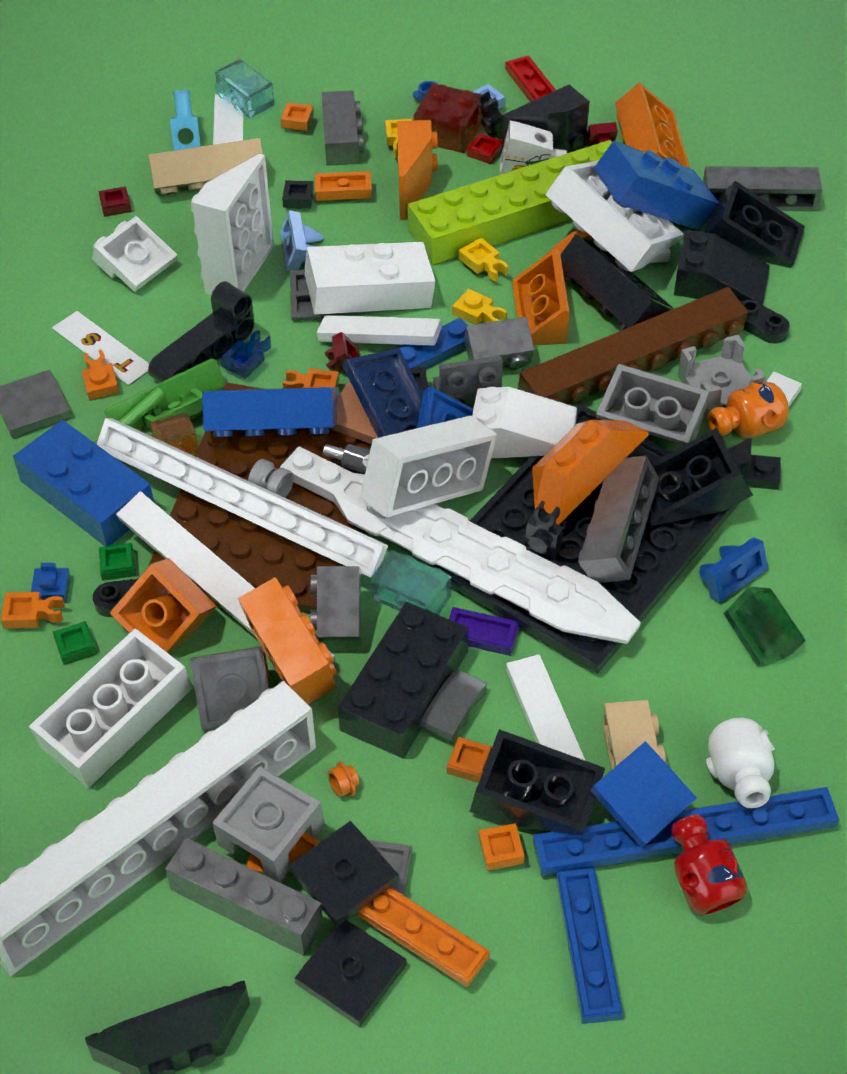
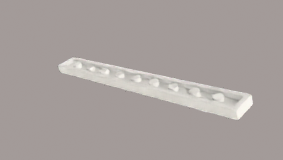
M105 418L97 445L113 457L345 566H359L361 573L370 578L377 577L388 545L115 419Z

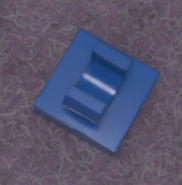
M41 563V568L34 569L31 592H40L42 600L52 596H60L63 598L64 603H67L71 578L69 568H57L55 563Z

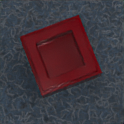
M126 186L98 191L104 217L132 212Z

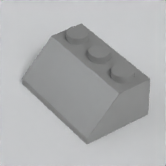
M618 364L598 408L596 418L602 420H625L647 430L650 435L685 445L693 441L700 431L708 410L709 391Z

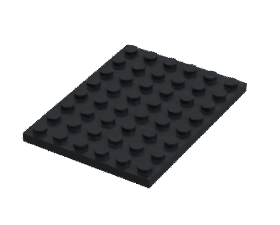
M580 404L577 407L576 424L588 420H602L596 418L597 412ZM645 439L626 458L647 456L650 463L671 452ZM530 456L473 516L470 522L500 537H508L524 545L527 522L534 515L535 511L532 467L544 456ZM601 482L559 524L564 529L561 550L555 559L537 553L527 547L526 550L554 564L567 566L587 576L586 572L580 567L579 553L583 548L587 536V527L591 523L595 502L599 497L603 483ZM740 503L722 512L652 526L647 518L630 580L602 582L599 584L641 622ZM428 564V573L501 617L517 621L521 629L596 674L600 672L623 644L562 632L529 615L528 610L496 594L490 595L470 585L469 580L437 564Z

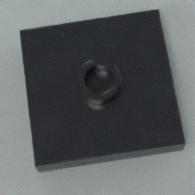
M351 820L289 865L291 874L314 900L321 902L322 910L337 927L399 881V874Z
M346 920L340 926H335L296 975L295 984L358 1027H361L405 968L407 959Z

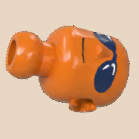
M751 382L749 386L731 392L728 396L726 408L721 406L714 407L708 413V426L710 430L717 427L722 437L728 435L732 430L740 437L748 439L779 430L786 424L789 416L788 401L782 389L775 383Z

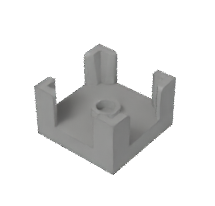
M739 335L724 339L721 356L695 363L696 347L693 346L681 350L678 377L681 382L709 391L708 410L705 418H707L708 413L714 407L721 406L726 408L728 396L734 390L747 387L751 382H765L766 376L760 368H756L754 376L751 377L742 364L745 345Z
M259 766L212 822L220 847L233 854L235 852L233 843L237 844L261 860L263 872L280 883L289 872V851L308 827L311 836L315 838L325 826L320 801Z

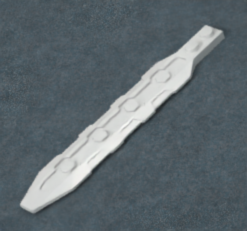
M300 446L280 466V468L292 471L294 474L293 482L334 502L348 523L374 536L380 535L410 550L413 556L431 565L437 564L469 580L470 585L490 595L496 594L528 610L529 615L562 632L628 644L640 627L641 622L597 581L567 566L554 564L526 550V546L508 537H500L468 521V517L449 508L443 509L432 504L386 518L360 498L365 474L352 473Z

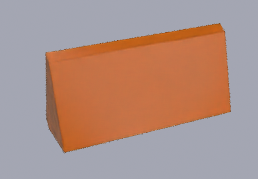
M555 247L512 280L517 318L527 317L533 345L567 344L569 306L560 250Z

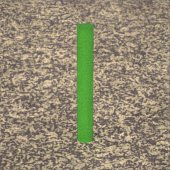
M156 387L122 417L119 422L132 427L166 395L159 387Z

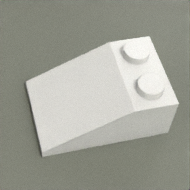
M487 387L477 390L472 417L497 433L491 458L545 456L576 425L578 412L577 407L512 387Z

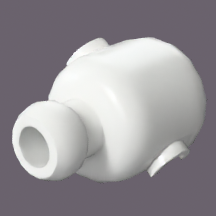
M741 717L723 721L713 729L708 741L710 757L706 759V763L714 778H718L724 786L734 790L735 797L741 805L746 808H758L764 805L770 798L771 788L768 782L774 773L775 766L771 751L775 750L767 736L769 733L766 729L763 730L762 726L752 719Z

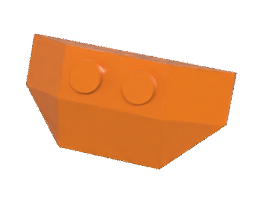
M588 420L576 424L532 467L535 509L541 501H545L544 509L549 514L553 512L556 506L559 507L560 515L555 521V524L559 525L649 436L647 430L625 420Z

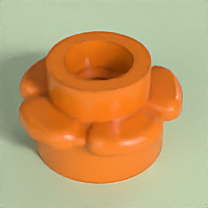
M339 761L336 763L337 767L328 770L329 783L337 797L340 798L347 794L353 796L356 791L355 787L359 786L358 775L352 765L345 766L343 762Z

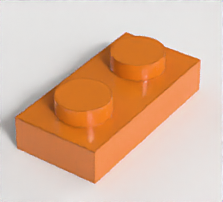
M371 171L316 173V201L372 198Z

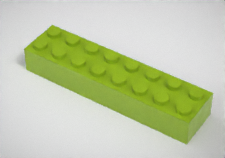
M612 141L601 142L409 203L408 231L416 242L424 243L428 259L432 265L459 257L460 249L479 238L484 239L493 246L573 220L566 213L556 210L551 204L552 200L545 194L565 166L599 161Z

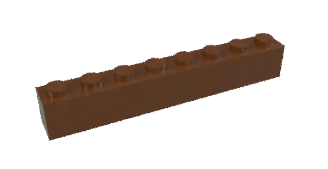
M726 287L521 371L518 390L567 405L573 402L579 403L589 395L599 391L605 392L618 364L644 372L651 369L657 370L677 358L680 359L682 349L693 346L697 350L709 348L720 340L739 335L744 329L748 311L731 289Z

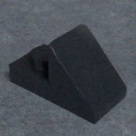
M751 438L729 448L749 487L779 490L781 457L751 455Z

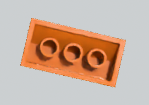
M639 82L615 102L618 113L616 118L621 124V136L625 144L644 152L650 150L663 159L667 157L672 158L680 165L690 168L674 111Z

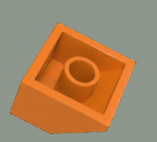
M168 558L151 564L112 609L110 614L129 633L136 628L169 654L200 627L217 605Z

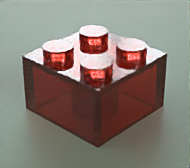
M432 83L415 111L413 121L431 120V131L437 132V147L465 154L481 125L483 116L479 97L483 94Z

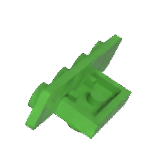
M211 358L106 408L104 412L107 418L119 421L156 387H159L166 397L138 420L132 428L138 429L145 425L155 433H163L173 429L176 423L184 419H193L203 413L202 392L219 390L225 386V382L217 360Z

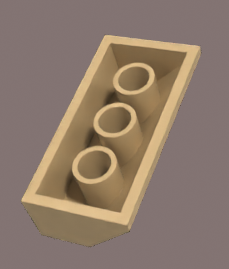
M260 138L148 154L154 191L160 190L161 195L177 193V188L188 186L189 191L200 190L205 183L254 156L263 154Z

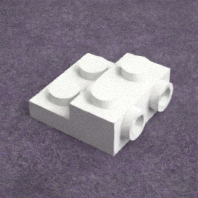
M137 216L128 222H121L107 238L105 236L99 238L93 246L92 260L112 279L118 276L134 292L173 264L177 259V254Z

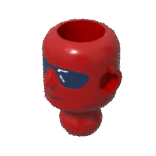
M699 814L683 818L672 825V836L676 842L682 845L684 850L674 861V871L691 909L697 914L705 915L725 909L742 900L747 894V883L728 841L724 839L709 840L707 836L708 826L705 819Z

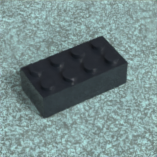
M405 602L339 704L340 731L404 759L422 729L419 726L420 720L448 677L455 669L458 670L468 653L469 627Z

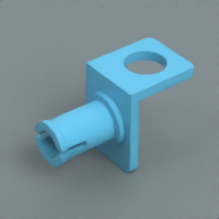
M190 90L173 91L176 116L170 119L173 150L201 147L198 127L199 118L192 115ZM188 128L193 132L194 138L190 144H182L178 140V132L181 129Z

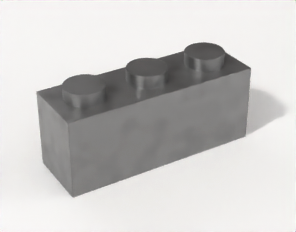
M354 90L321 92L326 166L359 164V152H364L360 101L354 100Z

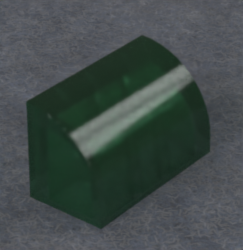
M748 586L723 613L757 666H766L788 657L806 641L771 588Z

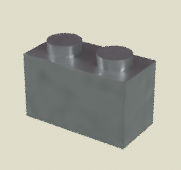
M527 317L466 326L464 342L468 360L501 356L503 367L510 366L511 368H521L531 363L535 349Z
M317 566V575H311L310 581L311 596H317V610H311L310 621L315 631H317V637L361 638V568L359 566Z

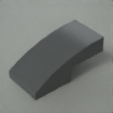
M290 270L292 320L322 319V314H314L304 274L305 270Z
M455 669L433 698L420 720L419 726L452 741L467 723L470 710L485 694L487 682Z

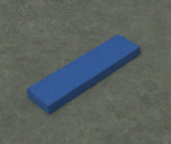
M595 867L557 871L556 881L581 1023L622 1020V1006Z

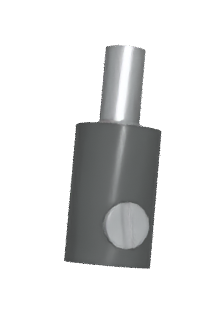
M328 444L324 446L323 455L342 460L343 468L366 473L370 449L348 444L345 449Z

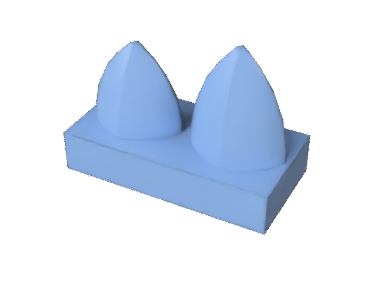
M289 210L280 231L287 271L299 270L301 264L306 262L307 247H313L309 243L319 242L324 239V236L318 231L302 224L300 212Z

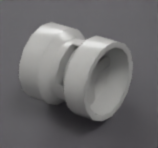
M260 459L253 466L248 481L285 498L293 485L294 474L285 468H275L274 464L266 459Z

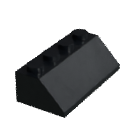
M578 234L574 235L560 255L564 278L573 284L577 282L582 286L579 291L592 301L596 299L601 304L598 308L611 318L615 316L620 321L617 325L622 330L675 309L636 274L619 267L615 262L616 258L612 254L601 250L594 242Z

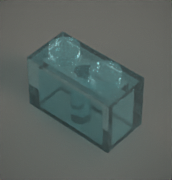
M239 59L215 71V89L219 97L227 100L237 111H241L249 119L275 105L273 83L243 60Z
M391 550L371 577L372 599L397 611H400L404 603L408 602L439 615L451 598V576L441 569L432 568L420 563L409 555H402Z

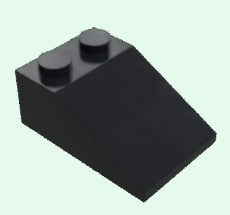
M568 84L503 114L501 154L510 120L550 131L553 136V149L566 150L567 153L586 146L590 101Z
M734 181L717 198L720 204L710 216L705 233L716 234L763 262L791 268L794 264L805 226L737 181Z
M686 230L677 268L674 295L699 299L729 287L739 301L754 300L763 305L770 265L716 234Z
M717 427L651 463L659 480L648 519L651 525L655 526L725 511L753 496L734 456Z
M499 729L476 788L469 812L504 825L516 823L517 827L583 835L596 798L590 789L602 779L605 768Z

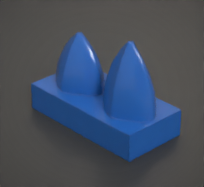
M753 537L741 546H721L719 552L722 559L717 563L701 565L699 573L702 580L708 585L710 598L721 603L768 569L764 543Z

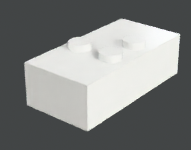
M423 242L307 247L304 274L314 314L431 308L435 279Z
M470 415L375 438L372 440L360 498L387 518L482 491L497 433Z
M135 628L38 717L29 728L39 747L89 789L193 688L185 666Z

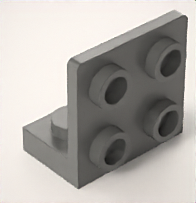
M495 356L441 364L439 366V377H433V387L474 408L479 388L502 387V357Z

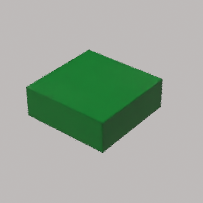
M132 543L99 547L102 581L136 576Z
M86 621L52 632L63 665L97 654Z

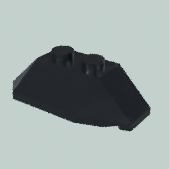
M239 981L231 986H222L117 1023L102 1030L100 1033L97 1032L86 1036V1044L93 1061L122 1074H176L177 1071L191 1066L200 1068L209 1065L216 1057L224 1054L250 1005L245 981Z

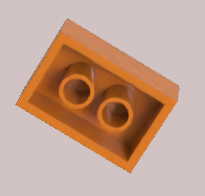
M275 577L238 598L248 625L263 650H265L282 682L284 681L307 704L336 689L333 678L337 674L332 663L334 660L323 642L319 643L314 634L316 632L308 616L301 614L297 606L298 601L288 585L282 588Z

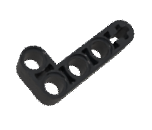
M227 281L219 283L211 295L213 313L158 353L149 363V376L161 383L211 358L218 361L242 343L252 333L255 323L251 297Z

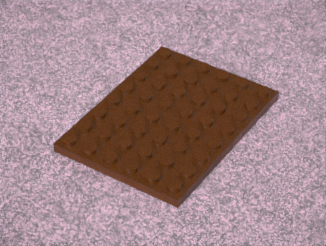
M227 382L223 390L263 389ZM296 428L297 434L277 435V429H264L265 435L245 436V430H233V436L214 437L213 431H205L195 457L248 481L249 474L257 461L266 459L272 462L275 468L279 469L299 446L342 467V460L323 455V449L326 444L345 449L348 444L370 450L372 444L329 429L327 434H309V428ZM344 468V469H346V470H348V471H350V472H352V473L365 474V473H361V472H358V471H354V470H351V469ZM293 482L290 492L285 497L286 499L364 535L370 536V533L348 523L334 502ZM183 489L180 490L170 517L254 588L275 577L282 588L288 585L298 601L297 606L301 613L310 614L311 610H317V596H311L310 589L311 575H317V566H345ZM154 551L149 566L165 559L158 552Z

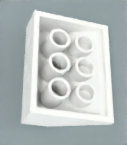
M258 154L205 183L200 192L192 198L191 211L194 214V233L197 236L198 257L201 261V279L204 281L205 293L212 295L215 287L223 281L229 282L244 292L274 247L266 160L263 154Z
M598 161L565 166L545 195L552 200L551 204L556 210L566 213L573 219L572 223L577 229L587 232L592 236L598 248L612 254L616 258L615 262L622 269L632 272L643 268L684 236L669 220L618 204L593 169Z

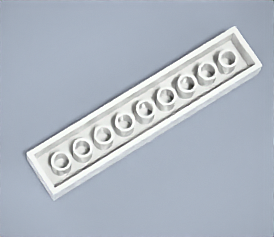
M284 681L274 688L265 690L258 700L245 709L236 711L226 723L215 731L212 730L204 734L199 742L187 751L176 754L158 772L144 777L138 786L126 795L112 800L106 809L97 816L80 823L72 834L59 843L48 846L40 857L26 867L16 869L9 876L8 880L0 885V965L8 976L14 975L173 856L185 838L193 841L213 826L212 822L259 766L278 777L316 749L312 708Z

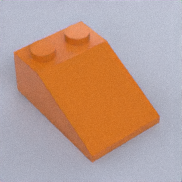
M431 120L397 121L400 220L408 218V204L419 201L432 183V171H437V154H432V149H437V132L431 131Z

